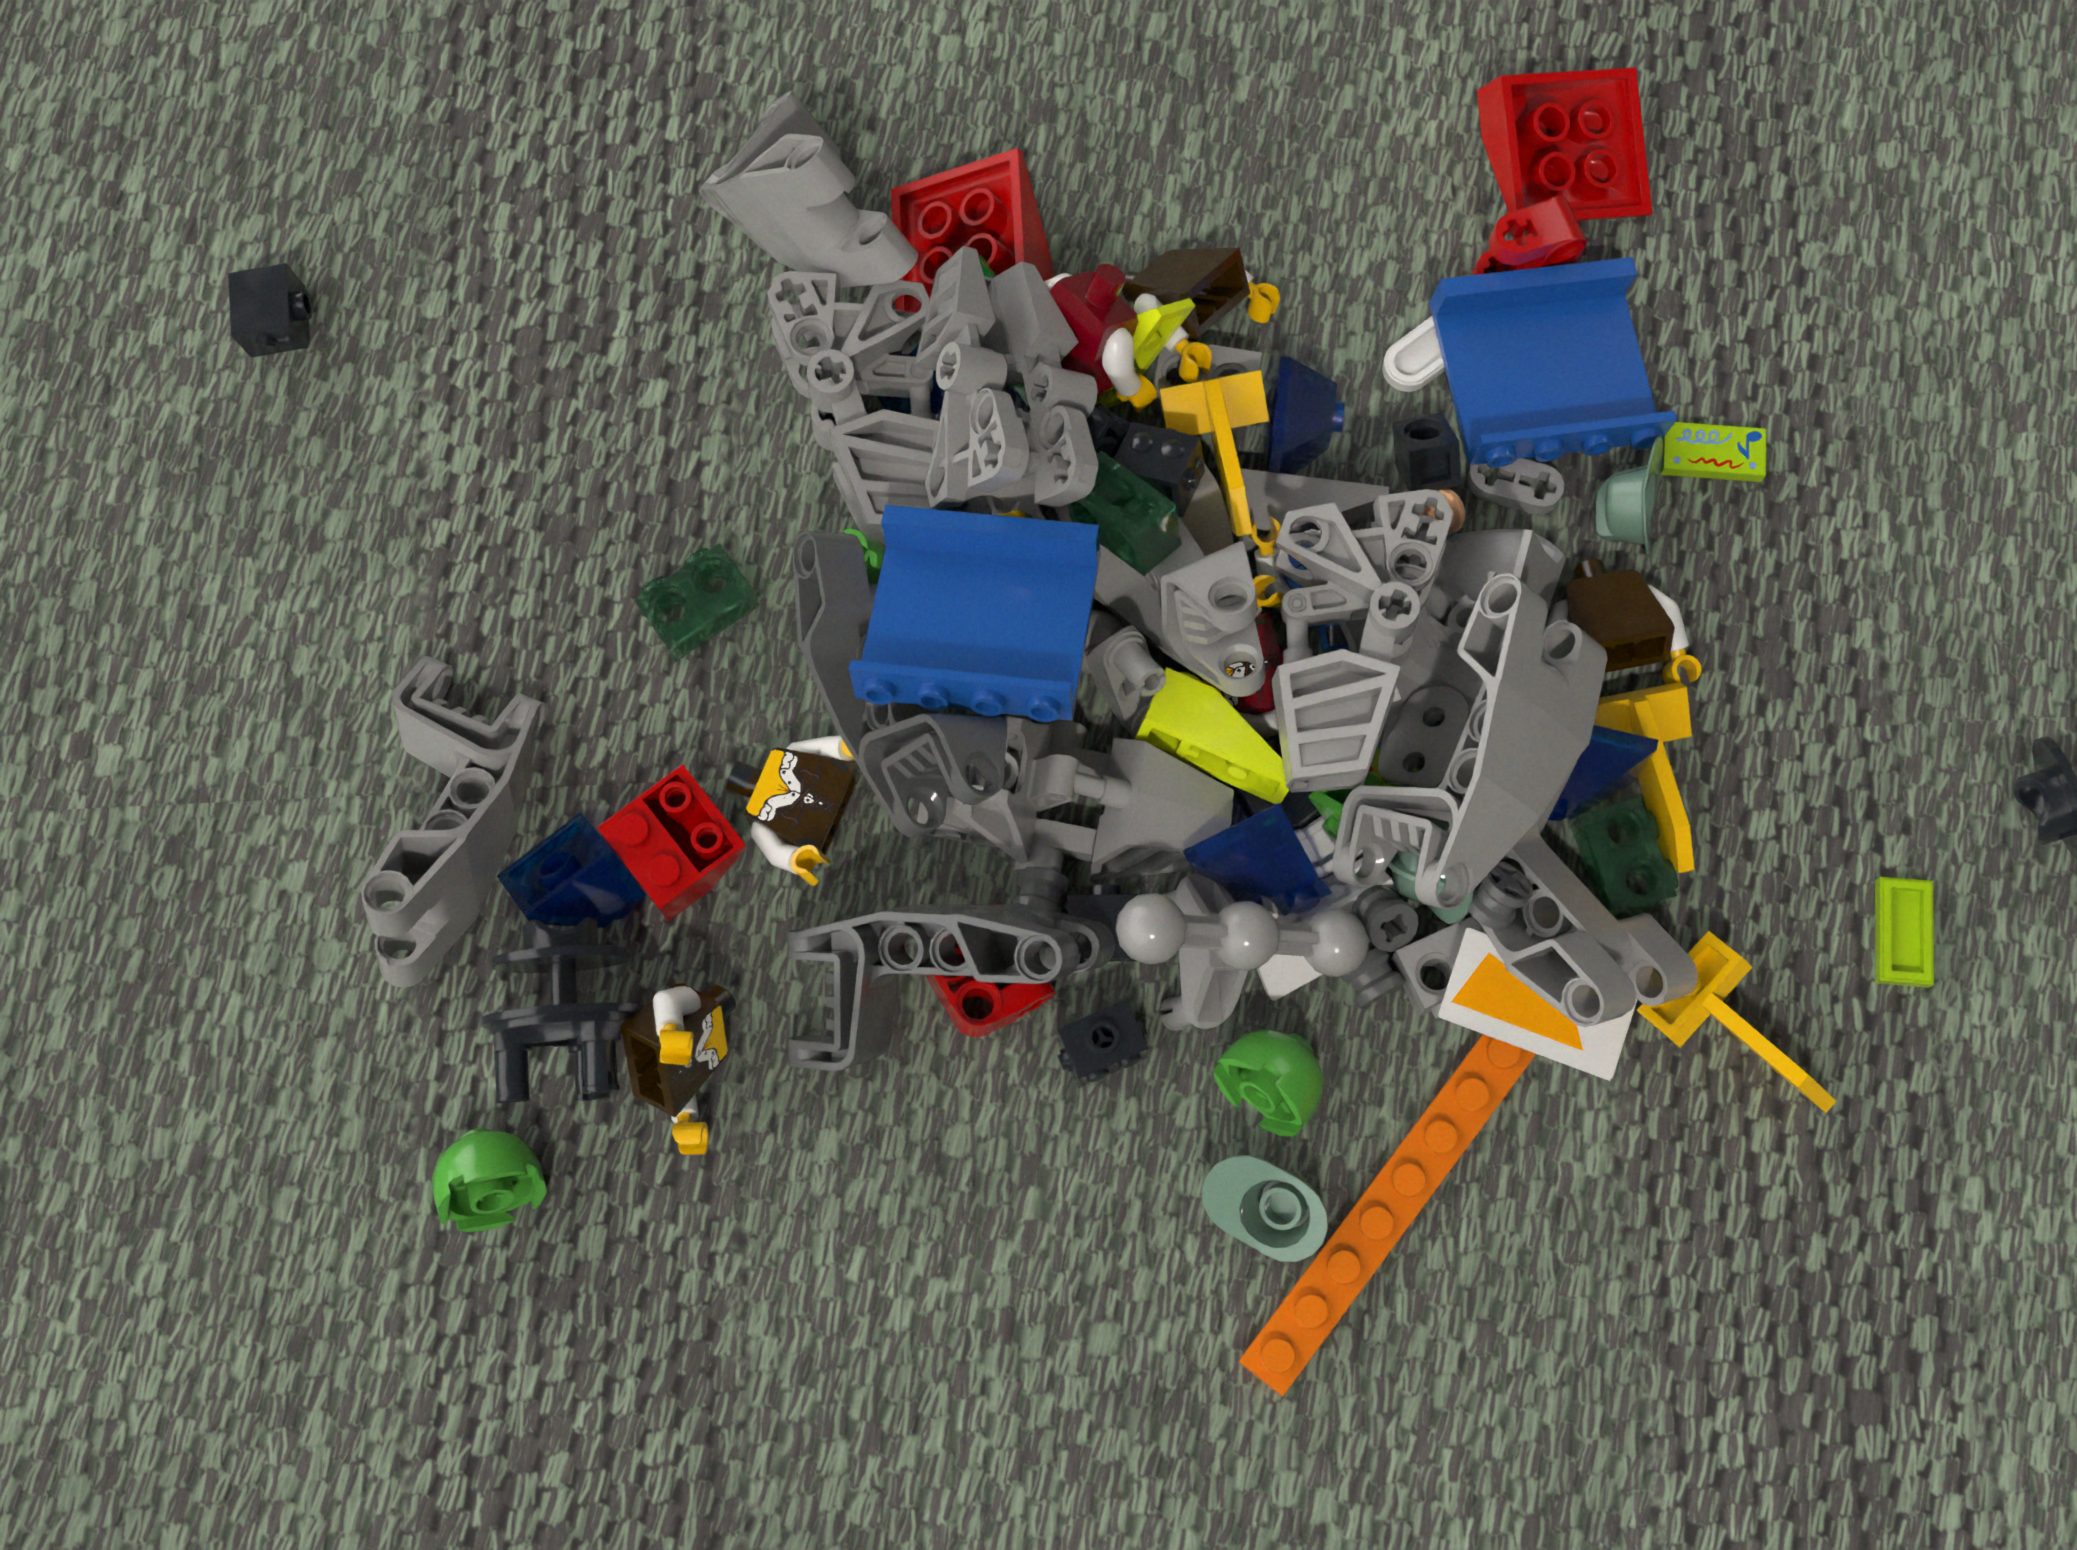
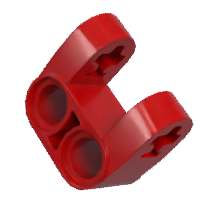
M1564 196L1552 197L1539 204L1528 206L1500 217L1489 237L1488 245L1490 250L1480 256L1471 275L1486 274L1490 267L1496 273L1503 272L1505 267L1508 271L1577 263L1587 245V239L1567 199ZM1507 232H1510L1513 240L1506 241L1504 239Z
M956 941V953L960 959L966 961ZM926 975L929 984L955 1027L962 1034L976 1038L988 1035L1017 1021L1048 1002L1057 993L1051 982L1040 984L1012 983L999 991L994 982H979L973 976ZM981 998L990 1005L992 1013L981 1020L973 1019L967 1016L962 1005L969 999Z

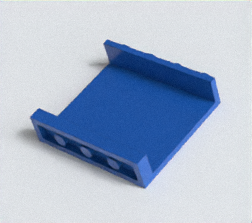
M1633 257L1443 278L1440 280L1429 305L1469 466L1487 463L1488 467L1499 468L1512 464L1520 458L1534 457L1537 461L1546 462L1558 459L1566 453L1584 451L1585 455L1594 456L1606 453L1614 447L1632 445L1633 449L1642 450L1653 447L1658 436H1661L1663 439L1677 421L1675 411L1660 413L1656 411L1625 296L1628 288L1638 275Z
M885 505L881 524L886 549L861 661L851 660L849 666L855 698L865 699L870 703L878 705L898 702L917 704L929 710L955 708L973 710L985 716H997L1004 713L1029 716L1041 722H1051L1056 719L1073 721L1101 557L1099 525Z

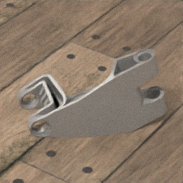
M792 91L785 93L772 102L760 117V127L732 160L715 170L699 189L702 198L711 208L725 216L777 262L800 272L837 274L841 288L893 283L905 276L917 262V250L887 214L857 209L843 193L844 191L848 194L850 193L856 181L855 176L838 157L839 150L836 143Z
M1205 463V473L1183 518L1134 506L1116 513L1100 486L1097 487L1092 496L1088 494L1085 498L1064 506L1054 507L1046 505L1052 521L1099 525L1101 557L1094 599L1103 604L1128 626L1133 625L1152 646L1223 692L1232 696L1244 697L1254 694L1262 687L1265 682L1266 673L1255 623L1258 610L1256 591L1243 540L1234 544L1230 520L1221 490ZM1239 662H1249L1255 666L1253 672L1245 677H1233L1226 672L1230 665Z
M1503 573L1492 577L1484 585L1478 596L1457 649L1459 656L1483 679V683L1443 780L1437 788L1360 785L1353 789L1347 796L1342 809L1332 859L1333 871L1338 880L1364 888L1373 886L1380 879L1398 850L1405 853L1412 852L1420 856L1415 877V893L1420 902L1446 910L1458 907L1542 816L1576 761L1589 745L1607 664V653L1603 646L1580 627L1568 620H1558L1544 630L1548 614L1545 600L1515 575ZM1362 849V865L1359 871L1355 874L1354 864L1356 856ZM1446 872L1444 887L1438 895L1440 877Z
M429 656L421 658L395 688L392 694L401 743L406 752L451 779L419 830L399 831L392 837L361 890L368 925L372 932L377 935L374 943L381 974L388 983L401 988L411 987L421 982L478 917L481 905L516 834L538 741L535 738L546 714L544 702L522 693H518L491 726H489V719L487 717L476 715L469 718V711L460 706L449 710V703L443 699L452 682V665ZM472 798L484 799L478 804L465 803ZM388 901H397L392 909L385 910L379 908ZM400 950L413 951L410 956L404 959L391 958L394 953Z
M1574 765L1542 816L1500 860L1514 866L1526 876L1533 887V896L1524 907L1515 908L1516 917L1507 929L1496 930L1483 924L1481 925L1503 960L1508 972L1573 1023L1582 1027H1590L1622 1017L1627 1012L1632 1011L1636 999L1645 1005L1655 1006L1685 997L1693 992L1697 984L1698 973L1696 965L1690 956L1650 914L1644 913L1617 921L1540 836L1575 767Z

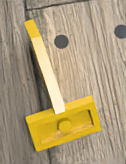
M1261 370L1159 388L1165 428L1190 435L1210 432L1231 531L1236 536L1252 534L1245 486L1231 428L1269 421Z
M1681 682L1599 698L1590 743L1585 751L1592 757L1630 749L1659 855L1678 873L1695 870L1690 824L1663 742L1692 736L1687 687Z
M1708 931L1688 953L1696 965L1698 973L1697 984L1693 992L1685 997L1660 1005L1649 1006L1642 1004L1637 1011L1678 1047H1681L1707 1017L1711 1015L1799 1092L1827 1113L1837 1101L1810 1075L1723 1002L1725 997L1753 967L1742 956Z

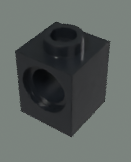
M1442 412L1393 422L1395 465L1409 491L1424 489L1437 491L1461 486L1459 440Z

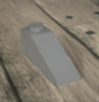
M1241 469L1250 520L1256 524L1258 538H1264L1270 533L1269 515L1275 518L1282 527L1287 511L1335 502L1345 521L1350 525L1374 517L1373 504L1376 498L1380 495L1389 494L1388 486ZM1302 521L1295 524L1289 534L1320 529L1312 522ZM1232 532L1234 543L1243 540L1247 552H1255L1259 549L1258 545L1248 535L1236 536Z

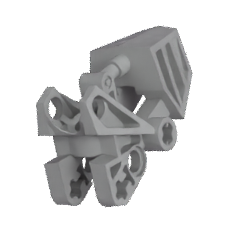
M962 246L936 272L914 364L936 371L937 384L941 389L945 390L936 445L925 481L931 509L944 510L949 507H958L971 498L987 495L992 515L1020 510L1024 512L1026 517L1035 516L1039 504L1061 507L1085 498L1095 486L1098 460L1086 419L1092 413L1097 400V383L1094 377L1088 374L1062 368L1061 361L1074 348L1078 340L1033 264L1021 261L998 276L989 278L983 275L977 249ZM1024 382L1027 401L1031 408L1030 411L1025 412L1022 408L1015 409L1010 394L1003 392V387Z
M800 271L782 272L774 277L772 285L767 292L770 312L773 316L772 333L774 343L798 393L806 398H810L812 402L811 420L814 439L819 446L826 450L834 451L838 462L832 464L833 478L859 531L885 544L881 524L885 505L931 509L925 481L936 445L940 421L936 420L935 414L931 412L930 393L933 390L934 371L914 365L920 340L914 346H903L905 341L917 330L922 335L930 301L929 296L922 283L897 280L893 283L873 285L864 304L840 302L841 285L837 274ZM791 289L795 296L799 295L800 304H790L787 300L783 301V292ZM901 295H912L920 301L921 309L917 313L905 312L899 309L893 310L892 303ZM803 334L806 348L801 350L798 347L797 340ZM804 366H808V383L800 376V371ZM872 395L910 398L911 414L882 409L867 415L863 402ZM835 417L837 425L834 426V423L828 418Z
M1424 489L1378 496L1373 504L1375 521L1370 522L1371 528L1351 531L1335 502L1287 511L1276 541V547L1281 550L1275 563V569L1304 588L1290 590L1283 597L1281 616L1286 624L1287 649L1283 651L1284 664L1277 667L1271 681L1286 787L1292 793L1355 789L1365 783L1393 704L1394 690L1399 678L1400 669L1410 654L1413 632L1416 628L1419 611L1423 609L1428 600L1444 554L1446 538L1452 522L1453 510L1449 506L1445 495L1436 490ZM1426 506H1431L1436 509L1435 518L1438 520L1430 516H1417L1413 512L1422 513ZM1302 521L1312 522L1320 529L1289 534L1291 528ZM1420 531L1427 532L1425 542L1414 540L1419 536ZM1300 545H1306V546H1310V547H1309V548H1304V547H1302V546H1300ZM1288 554L1308 570H1299L1293 567L1289 562ZM1412 554L1421 558L1419 566L1409 564ZM1402 560L1406 564H1397V562ZM1352 621L1364 629L1359 653L1339 649L1313 656V650L1309 648L1308 627Z
M1003 716L1007 724L1004 782L1001 790L994 796L976 805L963 804L956 798L947 796L946 816L943 823L937 829L926 834L932 837L1000 848L1015 859L1013 872L1016 875L1026 867H1041L1061 874L1064 856L1092 862L1090 881L1193 870L1224 851L1232 820L1234 790L1146 741L1114 738L1111 754L1084 749L1087 729L1085 726L1074 721L1056 719L1051 722L1040 723ZM966 765L970 766L967 773V781L975 789L983 791L985 779L982 772L974 765ZM1073 793L1095 798L1096 803L1105 805L1104 813L1099 818L1098 829L1036 818L1037 811H1043L1072 801ZM920 802L916 821L926 824L928 813L926 807Z

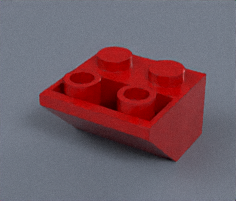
M683 764L597 827L604 839L668 922L712 890L747 847Z

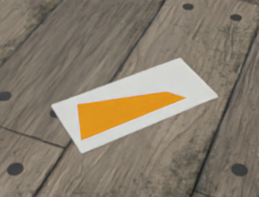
M1468 927L1465 930L1438 1017L1610 1081L1618 1063L1637 999L1632 1011L1627 1012L1622 1017L1590 1027L1578 1026L1506 970L1503 960L1487 934Z

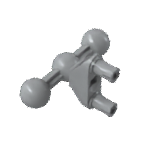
M1091 611L1081 671L1086 674H1092L1096 687L1101 691L1115 717L1130 735L1135 737L1152 696L1159 692L1166 684L1165 671L1153 660L1145 638L1133 625L1128 626L1115 614L1113 615L1107 611ZM1001 713V714H1000V715H1003V716L1021 718V719H1024V720H1027V721H1033V720H1034V719L1030 718L1029 716L1013 715V714H1004V713Z
M1202 874L1186 876L1180 881L1177 889L1161 895L1158 893L1137 895L1120 911L1116 923L1119 945L1131 959L1144 964L1163 963L1174 956L1179 950L1181 995L1168 997L1161 1004V1011L1173 1009L1171 1013L1161 1016L1164 1026L1173 1031L1182 1030L1190 1025L1201 1029H1209L1223 1023L1231 1015L1238 1002L1248 971L1260 968L1274 954L1304 956L1305 960L1316 972L1329 977L1348 975L1360 966L1367 957L1369 937L1365 926L1351 912L1343 909L1321 910L1307 924L1276 922V919L1265 906L1252 901L1235 902L1225 887L1216 880Z

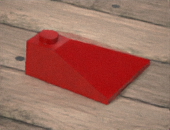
M1636 67L1501 75L1476 91L1482 141L1508 213L1539 204L1552 197L1564 196L1578 222L1643 217L1653 214Z
M1019 148L891 189L892 222L918 252L917 262L913 268L899 280L922 283L929 299L937 270L962 246L977 249L978 255L984 258L996 276L1022 261L1035 265L1043 281L1053 278L1051 255L1024 154ZM901 295L895 299L896 309L914 313L921 309L920 301L912 295Z

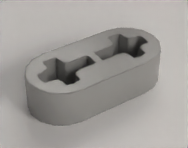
M1524 458L1517 459L1507 466L1497 468L1496 475L1501 479H1497L1494 486L1485 484V476L1481 474L1487 470V463L1470 465L1467 473V485L1476 497L1531 514H1545L1552 511L1564 493L1562 475L1555 468ZM1537 479L1545 481V489L1552 492L1546 493L1543 499L1535 498L1534 489L1528 487L1534 486Z

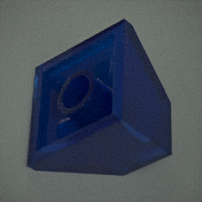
M1280 357L1272 398L1266 472L1295 475L1329 449L1333 432H1342L1345 402H1336V382L1291 357Z
M1593 725L1590 743L1578 758L1548 820L1562 821L1565 818L1574 819L1632 784L1656 752L1659 740Z
M1280 803L1183 850L1186 860L1200 875L1221 884L1234 900L1252 901L1265 906L1268 911L1286 916L1290 913L1300 914L1316 907L1320 903L1321 898L1332 894L1309 839Z
M581 812L497 875L527 920L537 919L545 925L575 927L585 917H590L597 922V928H605L612 921L627 916L634 909L636 903L646 896L645 892Z

